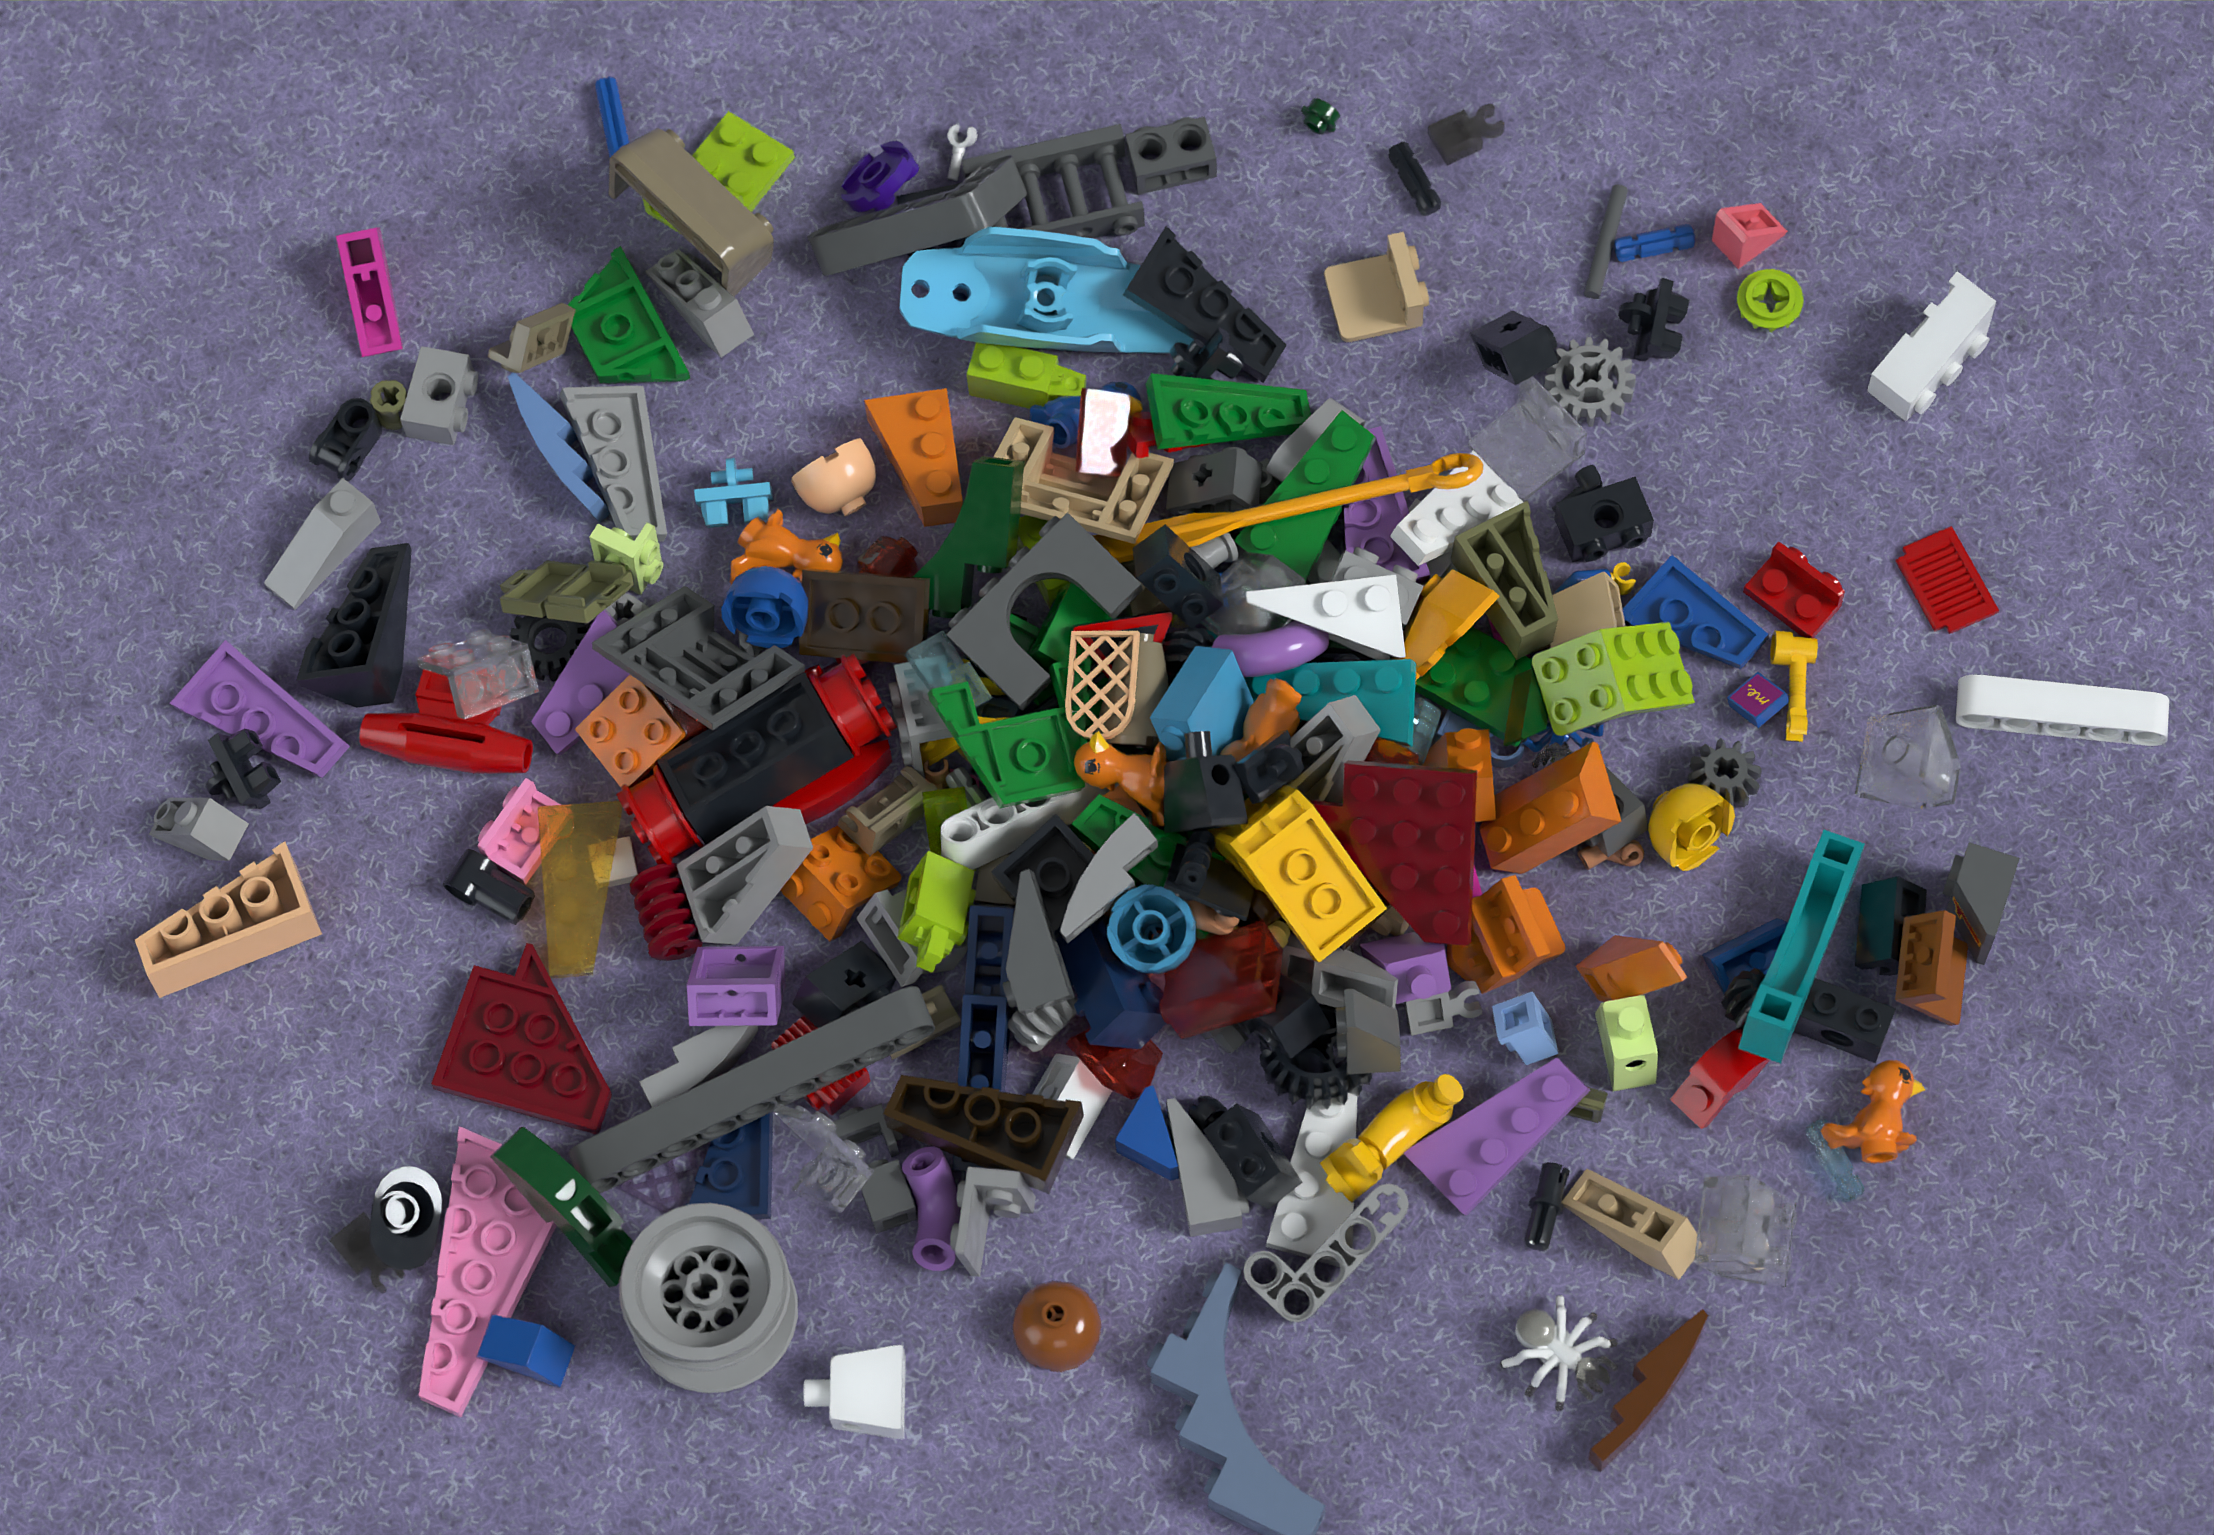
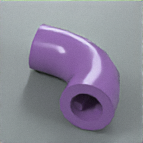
M1294 620L1283 627L1267 632L1219 635L1215 639L1212 648L1232 650L1243 677H1258L1290 670L1318 657L1327 650L1329 634Z
M934 1146L924 1147L911 1153L902 1164V1171L913 1192L918 1214L917 1236L912 1253L916 1262L925 1269L943 1271L949 1269L956 1259L955 1250L951 1249L950 1237L953 1224H959L961 1207L957 1205L958 1187L941 1149Z

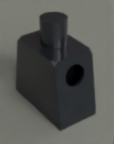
M1210 731L1184 733L1186 759L1167 762L1164 767L1165 833L1194 832L1201 829L1211 830L1248 824L1240 778L1234 766L1236 758L1233 755L1212 756Z

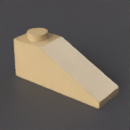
M1589 1169L1584 1171L1561 1202L1565 1208L1638 1259L1678 1280L1705 1246L1687 1217Z

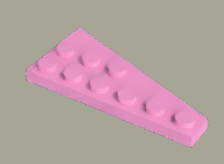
M459 1126L456 1161L453 1164L451 1176L452 1188L449 1207L446 1209L437 1269L438 1281L431 1309L430 1334L428 1343H426L418 1396L424 1402L461 1417L488 1364L487 1361L476 1356L490 1317L493 1314L511 1318L557 1225L553 1221L546 1223L490 1157L502 1144Z

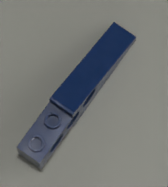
M977 903L970 905L965 993L963 994L960 1035L959 1086L980 1089L988 1087L1005 1092L1010 1030L1007 1027L1009 1019L1012 1017V1008L1007 1001L1003 982L1009 981L1006 965L1015 906ZM953 1155L952 1170L967 1171L968 1167L984 1168Z

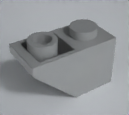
M168 798L157 809L154 815L155 823L149 835L208 860L230 861L249 823L211 798Z

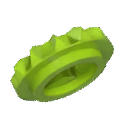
M1763 269L1750 274L1743 280L1738 289L1736 304H1738L1741 318H1746L1751 322L1754 329L1758 327L1767 328L1772 333L1776 328L1785 326L1788 329L1790 324L1800 316L1804 297L1800 285L1792 276L1776 269ZM1767 288H1770V294L1773 295L1775 301H1781L1775 304L1773 312H1769L1766 303L1759 302L1764 301Z

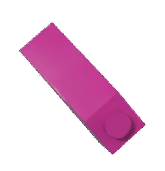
M380 227L337 235L338 249L362 357L403 349Z

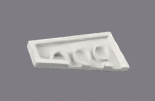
M1474 450L1470 454L1479 457L1483 462L1482 475L1475 482L1458 489L1445 490L1434 488L1396 526L1390 535L1418 566L1452 551L1455 536L1523 503L1517 496V493ZM1468 467L1455 468L1450 474L1464 472L1468 470Z
M1348 1093V1100L1345 1105L1340 1103L1336 1097L1331 1098V1105L1328 1110L1322 1105V1100L1314 1102L1310 1110L1307 1107L1290 1162L1303 1183L1278 1202L1266 1247L1310 1258L1354 1211V1201L1351 1203L1342 1192L1336 1193L1326 1181L1328 1175L1319 1163L1348 1139H1356V1095ZM1353 1225L1348 1228L1345 1234L1346 1243L1350 1248L1353 1247ZM1327 1256L1318 1260L1319 1262L1340 1267L1339 1262L1333 1257Z

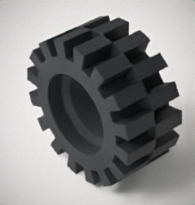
M517 615L514 620L516 629L511 628L510 635L516 659L520 666L523 665L524 671L531 676L532 673H535L536 678L544 681L545 675H548L551 681H557L558 674H561L587 633L585 623L548 619L547 615L543 618L532 616L521 618ZM546 628H558L566 634L564 646L556 652L543 653L535 647L536 636Z

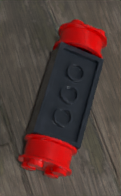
M854 653L848 657L844 654L841 655L842 663L819 677L811 673L809 674V679L805 672L716 729L711 730L709 728L660 757L657 762L661 769L658 765L654 766V774L631 788L627 784L621 786L622 791L616 793V796L628 816L633 813L636 816L630 824L642 844L651 841L652 844L647 847L657 865L663 863L667 865L672 864L674 857L694 845L703 848L706 844L712 842L763 807L776 804L852 759L854 755L849 746L855 755L859 756L861 754L859 747L883 733L888 738L892 736L891 731L898 727L885 705L879 709L876 707L882 703V699L871 680L868 678L861 682L860 679L865 677L866 673Z

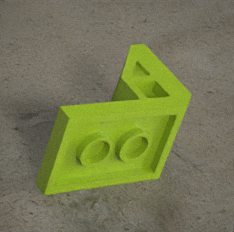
M730 111L725 114L692 155L750 212L753 211L795 158L793 150ZM643 199L646 213L678 232Z

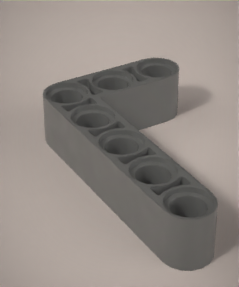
M1012 155L1001 156L980 166L953 190L833 223L812 232L807 238L824 276L832 275L965 238L982 229L992 227L1027 195V191Z

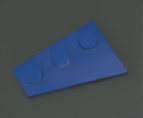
M1673 555L1666 560L1623 608L1626 625L1635 626L1670 622L1672 630L1679 639L1680 646L1740 670L1769 639V634Z

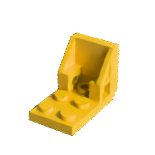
M1283 785L1265 800L1252 804L1248 798L1244 801L1248 824L1208 830L1215 837V848L1254 888L1265 892L1309 955L1318 963L1387 909L1315 807L1298 789Z

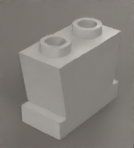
M907 888L893 896L888 889L874 893L856 918L901 987L915 983L921 974L931 973L916 966L918 947L897 939ZM965 938L962 945L958 946L955 944L949 956L947 955L940 963L936 964L935 970L932 973L953 970L967 953V938Z

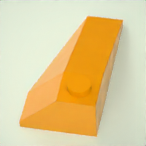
M1453 569L1443 578L1437 573L1434 574L1424 585L1420 593L1424 598L1414 607L1404 629L1403 638L1406 657H1392L1391 660L1412 659L1416 663V680L1420 676L1422 677L1443 657L1444 650L1457 641L1459 637H1462L1500 597L1494 590Z

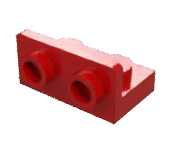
M1777 542L1772 548L1771 557L1744 586L1743 593L1800 636L1814 638L1841 608L1845 591L1841 583L1832 574L1825 571L1821 573L1810 565L1806 556L1801 551L1791 546L1786 547L1781 542Z

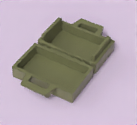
M547 560L535 570H518L504 581L500 588L505 594L499 599L503 613L540 618L547 615L548 619L589 623L631 589L634 585L631 570H625L623 564L591 560L588 563L589 567L583 564Z

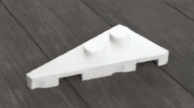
M1396 574L1245 592L1247 603L1260 609L1301 622V624L1340 636L1395 658L1406 657Z

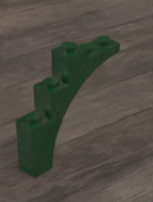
M982 456L972 462L967 495L954 527L938 552L912 576L930 578L928 625L930 610H932L933 616L953 618L964 607L967 609L971 607L974 565H977V571L1002 573L1003 568L1009 567L1010 560L1017 554L1024 461Z

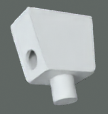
M903 1345L832 1357L830 1379L804 1381L805 1407L830 1406V1421L834 1429L904 1439L906 1356Z

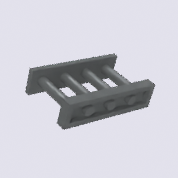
M1121 124L962 160L965 180L983 164L1001 156L1012 155L1027 191L1025 200L1032 223L1031 227L1022 229L1097 238L1114 233L1119 236L1129 235L1138 228L1145 227L1143 203L1140 201L1128 204L1116 162L1118 158L1126 156L1125 138ZM1096 163L1101 165L1112 208L1088 213L1077 169L1081 166ZM1057 172L1061 174L1072 217L1048 222L1037 179L1039 176ZM1005 216L992 227L1007 228Z

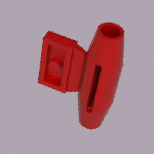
M426 658L415 694L419 713H367L360 727L359 740L362 747L412 764L473 774L527 773L533 754V744L530 739L489 726L496 716H500L510 682V676L507 671Z

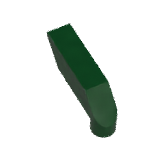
M1534 668L1515 675L1503 742L1504 746L1524 740L1545 730L1547 727L1548 713Z

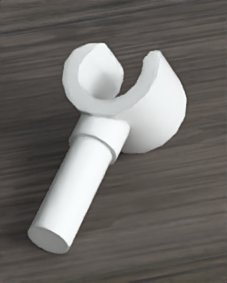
M954 125L949 129L948 139L953 145V155L947 178L949 180L957 181L965 147L972 146L976 141L977 132L974 127L968 128L967 138L963 143L958 139L960 125Z

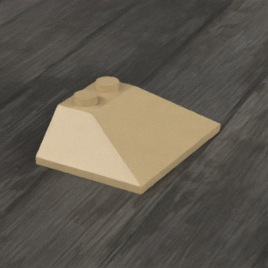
M1014 417L994 457L1024 461L1020 513L1049 521L1054 516L1061 519L1068 512L1088 532L1135 544L1173 467L1174 459L1149 453V456L1145 458H1136L1131 453L1123 471L1052 453L1054 427Z

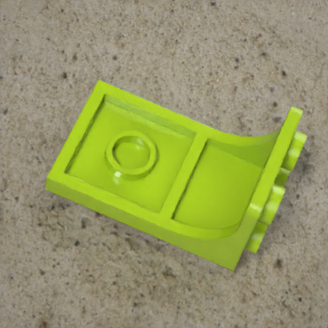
M1670 622L1599 629L1535 654L1532 658V665L1553 732L1558 736H1564L1612 719L1639 713L1678 709L1695 703L1692 695V681L1684 669L1679 653V639L1672 630Z

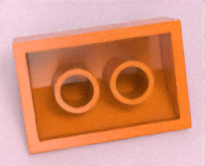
M1591 742L1495 794L1496 820L1483 821L1480 833L1491 869L1523 874L1622 822L1599 744Z

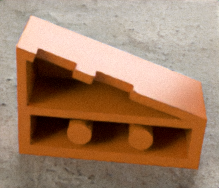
M947 388L864 400L867 420L877 435L889 462L893 465L901 480V484L924 527L956 523L963 505Z

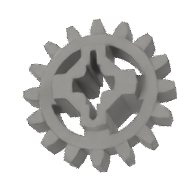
M1591 337L1586 338L1584 346H1579L1574 339L1570 340L1569 352L1558 348L1556 356L1559 363L1547 368L1546 373L1549 375L1545 376L1544 388L1550 390L1548 391V403L1559 402L1557 414L1562 416L1569 411L1572 413L1571 423L1576 424L1580 417L1586 418L1589 427H1593L1595 417H1601L1606 424L1610 423L1611 411L1622 415L1625 408L1624 402L1631 403L1634 390L1631 388L1635 387L1636 375L1630 373L1632 370L1631 359L1620 361L1623 349L1618 347L1612 352L1609 351L1607 339H1604L1599 346L1593 345ZM1613 373L1618 383L1616 390L1613 388V382L1610 380ZM1564 374L1567 375V380L1570 382L1567 390L1562 382Z

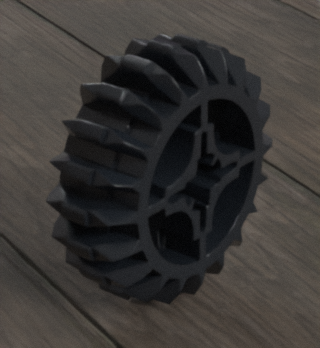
M1319 1004L1331 1027L1293 1058H1288L1276 1048L1273 1051L1268 1050L1260 1041V1066L1264 1070L1267 1083L1274 1084V1090L1278 1096L1288 1093V1098L1292 1105L1300 1099H1304L1305 1105L1309 1110L1314 1105V1102L1322 1100V1105L1328 1110L1331 1105V1098L1334 1097L1345 1105L1348 1100V1093L1359 1097L1362 1091V1084H1370L1372 1079V1073L1347 1074V1062L1341 1067L1336 1068V1064L1345 1060V1057L1338 1058L1336 1007Z

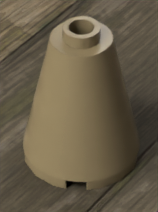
M1140 633L1135 693L1136 702L1133 715L1123 732L1112 739L1106 740L1110 745L1119 744L1120 746L1131 748H1155L1158 742H1160L1150 716L1170 685L1162 643L1153 642L1154 634ZM1119 641L1118 647H1119L1124 641ZM1133 642L1123 651L1131 661ZM1118 655L1113 661L1111 671L1118 675L1128 664ZM1131 671L1121 679L1128 689ZM1116 684L1105 696L1115 704L1126 693ZM1102 701L1098 719L1110 709L1104 701ZM1128 701L1118 709L1124 716L1126 715ZM1114 713L1103 725L1108 731H1111L1121 723V719ZM1098 728L1097 730L1094 731V734H1095L1097 731H1099L1101 734H1103V732L1101 731L1100 728Z

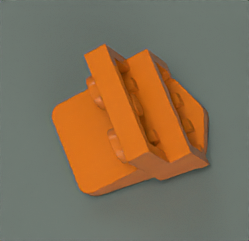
M1516 875L1502 878L1481 896L1473 898L1471 943L1468 946L1447 944V964L1464 980L1475 981L1481 993L1484 994L1518 980L1530 969L1559 957L1565 951V944L1540 890L1537 888L1523 890Z

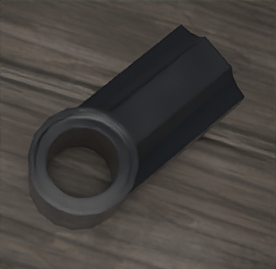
M466 849L444 881V888L466 904L475 906L477 903L514 925L523 920L531 908L535 897L534 891L498 871V867L484 855L475 850Z

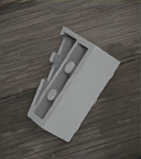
M1356 695L1329 702L1290 739L1291 747L1301 752V761L1305 769L1299 777L1291 782H1287L1285 785L1298 789L1308 801L1342 803L1344 763L1348 760L1364 761L1381 730Z
M765 806L677 864L702 942L732 945L739 943L812 851L813 845L800 809Z

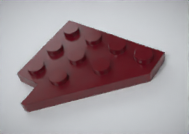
M1348 760L1344 763L1343 803L1314 800L1309 802L1315 807L1355 865L1424 942L1468 946L1471 943L1477 770Z
M526 943L515 976L476 965L473 966L431 1083L433 1089L595 1135L599 1134L612 1097L611 1091L533 944Z

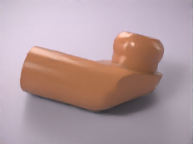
M1184 900L1192 910L1196 929L1217 935H1226L1232 932L1234 926L1239 922V918L1222 916L1212 907L1195 900Z

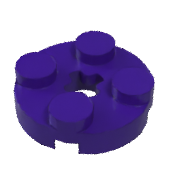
M890 141L880 145L884 152L875 158L870 153L866 154L848 172L841 186L846 191V194H841V198L853 211L865 212L872 208L875 211L889 208L895 200L894 194L905 182L911 180L918 173L919 165L903 143Z

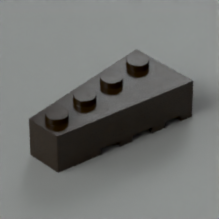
M901 1075L883 1116L887 1128L940 1148L945 1152L987 1169L1020 1171L1030 1187L1049 1194L1084 1117V1111L1081 1101L1046 1099L1041 1095L1028 1093L1020 1095L1000 1092L999 1089L982 1087L980 1089L959 1086L958 1083Z

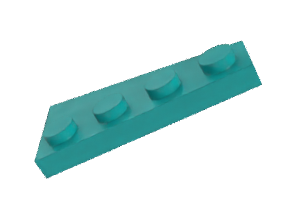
M1412 659L1305 663L1280 673L1247 677V686L1253 701L1260 694L1266 693V684L1270 679L1285 680L1295 691L1302 695L1301 701L1296 706L1300 722H1309L1329 702L1356 695L1381 729L1376 739L1379 740L1380 738L1413 747L1416 663Z

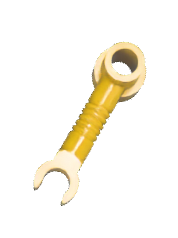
M1774 630L1770 646V663L1785 665L1789 668V703L1785 738L1788 741L1803 742V734L1807 735L1808 728L1805 697L1807 663L1815 664L1818 641L1817 638L1795 637L1792 632Z

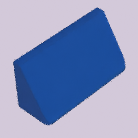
M1779 918L1773 919L1702 954L1723 994L1729 988L1728 985L1734 977L1738 976L1742 970L1751 971L1753 968H1757L1763 974H1767L1788 922Z

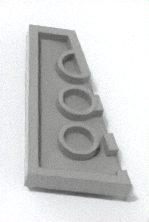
M644 386L562 388L559 396L616 528L628 533L633 538V541H635L645 524L649 523L655 526L658 542H664L667 536V529Z

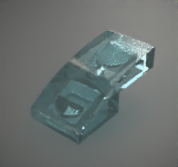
M944 630L907 650L905 657L929 691L933 688L968 681L975 708L991 700L992 696L971 663L967 662L964 664Z

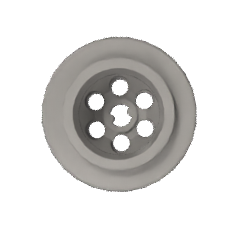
M713 1203L690 1204L675 1208L658 1217L641 1232L632 1244L623 1264L619 1281L620 1304L624 1320L634 1337V1341L643 1359L658 1375L669 1383L683 1389L701 1393H721L745 1387L760 1379L777 1364L794 1336L798 1318V1297L793 1279L789 1273L786 1257L776 1238L763 1224L737 1209ZM715 1269H724V1270H727V1271H725V1272H718V1271L715 1270ZM738 1285L749 1290L743 1298H735L731 1295L732 1290ZM705 1286L718 1288L717 1290L710 1291L709 1299H699L696 1297V1295L704 1293ZM678 1290L683 1292L682 1300L672 1304L671 1300ZM722 1314L734 1316L733 1322L726 1327H720L716 1324L718 1317ZM691 1316L699 1317L701 1323L696 1329L689 1330L684 1327L687 1318Z

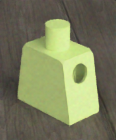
M1639 995L1601 1003L1595 1015L1612 1090L1619 1091L1656 1084L1658 1051L1645 996ZM1635 1060L1642 1061V1064L1639 1066H1626L1628 1063Z

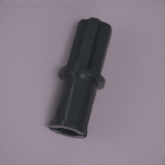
M1552 1162L1542 1164L1535 1197L1529 1200L1528 1205L1532 1211L1524 1241L1529 1249L1546 1251L1549 1248L1556 1218L1563 1213L1564 1207L1561 1205L1570 1171L1566 1167L1562 1169L1563 1165Z

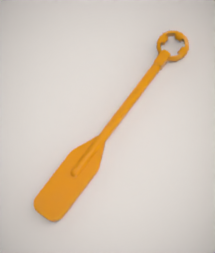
M1469 453L1449 454L1438 458L1430 465L1406 470V473L1236 512L1192 513L1146 523L1135 544L1099 534L1092 535V537L1119 563L1134 560L1133 547L1165 524L1189 547H1194L1237 528L1410 490L1412 493L1434 487L1445 490L1458 489L1475 482L1482 475L1484 465L1479 457ZM1468 467V470L1447 476L1439 475L1443 471Z

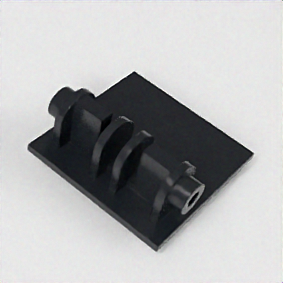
M1205 829L1196 830L1191 834L1186 846L1177 843L1164 888L1172 891L1183 900H1195L1212 907L1222 916L1236 917L1246 921L1255 888L1233 865L1212 857L1216 844L1214 835Z

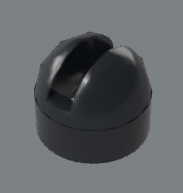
M1209 1095L1199 1096L1197 1098L1199 1105L1196 1106L1191 1103L1188 1111L1189 1117L1203 1134H1205L1203 1130L1227 1111V1108L1221 1102Z

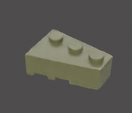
M1528 500L1455 536L1450 559L1459 573L1494 590L1500 596L1485 613L1516 660L1552 643L1558 623V616L1547 573L1543 569L1539 553L1538 538L1535 536L1530 518L1531 510Z

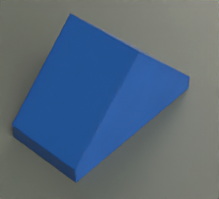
M1154 1085L1145 1087L1115 1139L1116 1153L1170 1181L1179 1179L1178 1163Z
M492 1314L476 1357L560 1388L576 1345L543 1325Z

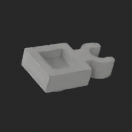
M1465 981L1457 985L1453 991L1433 995L1427 999L1404 1002L1408 1029L1411 1036L1454 1027L1453 1015L1460 1014L1465 1018H1475L1483 1014L1479 1001L1464 1003L1468 996L1479 994L1476 982Z

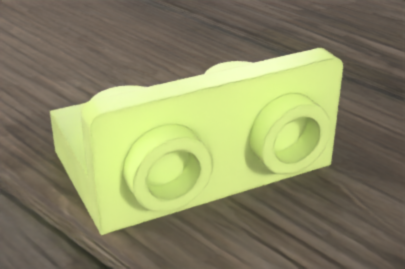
M646 523L636 540L633 541V538L628 533L619 528L613 527L610 530L597 524L589 536L594 560L623 564L625 570H631L634 585L630 590L641 595L648 583L654 584L658 580L663 569L659 549L660 544L658 543L655 526Z

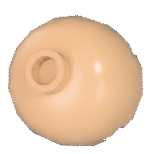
M861 438L854 439L835 448L836 452L826 458L823 456L819 457L792 477L791 482L808 506L817 512L825 514L842 510L844 516H848L867 504L863 497L874 486L876 466Z

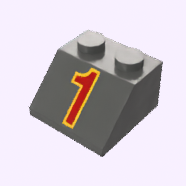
M1969 842L1964 856L1955 854L1942 894L1950 896L1946 911L1956 915L1955 927L1963 941L1968 944V949L1976 963L1985 965L1997 934L2020 858Z

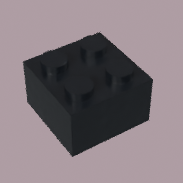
M1055 814L994 868L991 873L997 884L1015 903L1020 873L1028 869L1035 873L1057 940L1061 936L1060 929L1071 897L1081 876L1095 855L1064 821Z

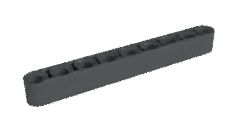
M907 987L895 991L601 1132L570 1149L568 1154L572 1165L599 1193H603L930 1036L935 1030V1025L918 987Z

